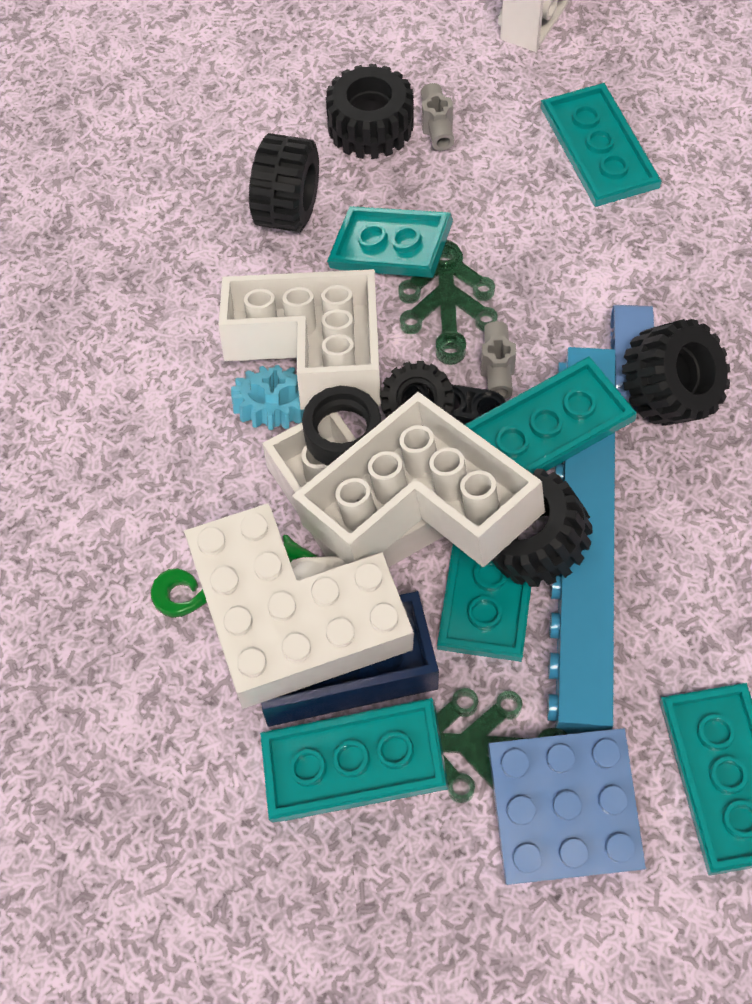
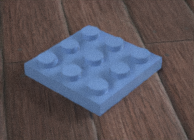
M625 728L488 743L506 885L646 869Z

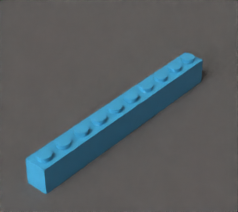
M568 347L566 362L558 363L557 374L590 356L615 386L616 350ZM615 433L565 460L562 464H558L555 466L554 471L563 481L569 484L590 516L588 520L592 524L593 530L592 534L587 535L591 540L589 550H582L581 552L585 558L580 565L574 563L570 567L572 571L570 575L565 578L560 574L556 576L557 582L551 584L550 595L551 599H558V613L551 612L549 638L557 639V653L549 654L548 679H556V694H548L547 721H555V735L612 730Z

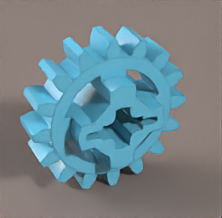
M275 365L268 370L264 366H260L259 373L248 370L245 372L246 379L238 377L235 379L236 386L231 387L233 413L240 414V421L252 420L254 428L259 427L263 423L266 424L268 430H273L274 427L280 426V424L283 428L289 429V422L294 421L298 424L302 422L304 410L300 409L295 368L291 367L286 371H282L280 365Z

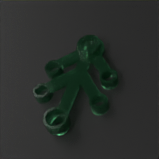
M446 240L440 259L447 258L449 260H439L433 278L413 276L410 280L400 283L398 287L399 299L406 304H413L420 299L421 289L437 276L439 279V286L412 310H407L401 314L400 328L406 334L418 333L422 329V321L440 306L442 334L436 339L435 353L440 362L454 365L461 362L466 355V339L457 332L456 306L475 319V326L481 331H484L486 324L497 321L498 314L493 308L484 307L454 285L453 275L474 288L472 290L473 296L480 301L490 300L495 293L494 281L489 277H482L464 264L463 254L458 245L450 240ZM486 286L490 290L483 292L478 290V288ZM407 289H413L416 291L415 293L410 295L404 293V291ZM488 316L492 318V321L483 322L480 318ZM409 319H414L417 321V323L414 325H408L405 323V321ZM447 349H454V350H456L457 352L448 353V352H445V350H447Z
M462 688L457 690L453 695L452 701L437 713L443 752L459 753L493 789L490 760L487 756L489 755L488 743L530 738L487 735L505 720H512L520 715L523 705L522 699L516 692L504 691L497 697L496 704L461 734L443 733L460 716L470 717L477 711L479 702L477 694L469 688ZM466 696L471 698L474 704L468 709H463L458 706L457 700ZM511 699L517 704V708L514 711H505L501 707V702ZM548 728L543 730L537 738L567 735V733L558 728ZM444 756L449 797L456 803L470 801L475 792L473 779L467 774H459ZM463 781L469 785L470 791L465 795H458L454 792L453 785Z

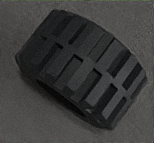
M369 64V67H362V65L354 66V70L346 69L341 72L342 77L336 76L332 80V86H328L326 91L328 132L330 139H333L334 145L337 148L343 146V152L348 155L356 152V158L364 159L365 154L371 155V159H378L380 153H384L387 157L393 154V148L398 151L402 149L404 141L408 142L410 140L411 131H413L414 95L408 79H403V74L398 71L392 72L390 67L383 66L380 68L377 67V64Z
M268 133L264 136L254 157L249 183V208L255 225L298 233L304 229L314 208L319 180V155L313 140Z
M682 319L646 329L639 333L640 336H636L631 340V348L626 349L624 354L627 363L622 365V374L626 375V382H623L625 391L629 390L631 405L638 406L637 413L641 417H649V422L665 426L704 419L719 410L718 404H723L727 397L724 391L730 387V380L728 379L730 364L726 362L725 356H727L725 347L721 348L719 344L720 338L716 333L710 334L709 326L704 323L699 325L698 320Z
M536 468L533 475L542 481L545 513L540 517L549 516L548 521L536 535L523 540H518V536L491 560L501 573L507 578L510 577L514 583L523 585L526 581L530 587H539L542 580L547 585L557 582L556 576L562 574L566 578L572 573L570 567L574 563L580 565L585 559L581 552L582 550H589L591 540L587 535L593 533L592 524L588 520L590 516L569 484L554 472L548 475L545 469Z

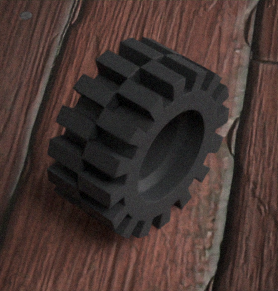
M409 361L403 363L404 367L400 369L394 368L391 371L392 375L390 378H385L383 382L384 389L380 392V398L382 400L381 408L386 418L403 405L402 398L404 392L410 386L416 384L427 386L433 393V403L448 414L453 415L455 395L447 375L443 371L441 372L434 364L427 365L424 361H417L416 364H411Z

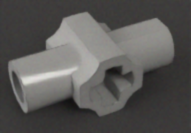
M430 83L421 89L423 134L431 137L435 150L444 151L454 145L452 131L453 102L450 97L443 95L439 84Z
M494 321L484 326L485 343L482 344L481 376L487 378L488 390L498 392L504 399L512 396L513 391L512 375H514L516 344L509 341L508 325L501 321Z

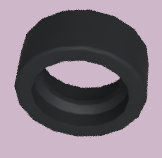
M342 385L326 388L314 395L306 405L302 418L307 449L316 460L327 466L381 423L378 404L368 393L356 387ZM348 411L362 416L366 420L367 428L365 433L354 441L335 443L319 435L318 425L323 418L331 413Z

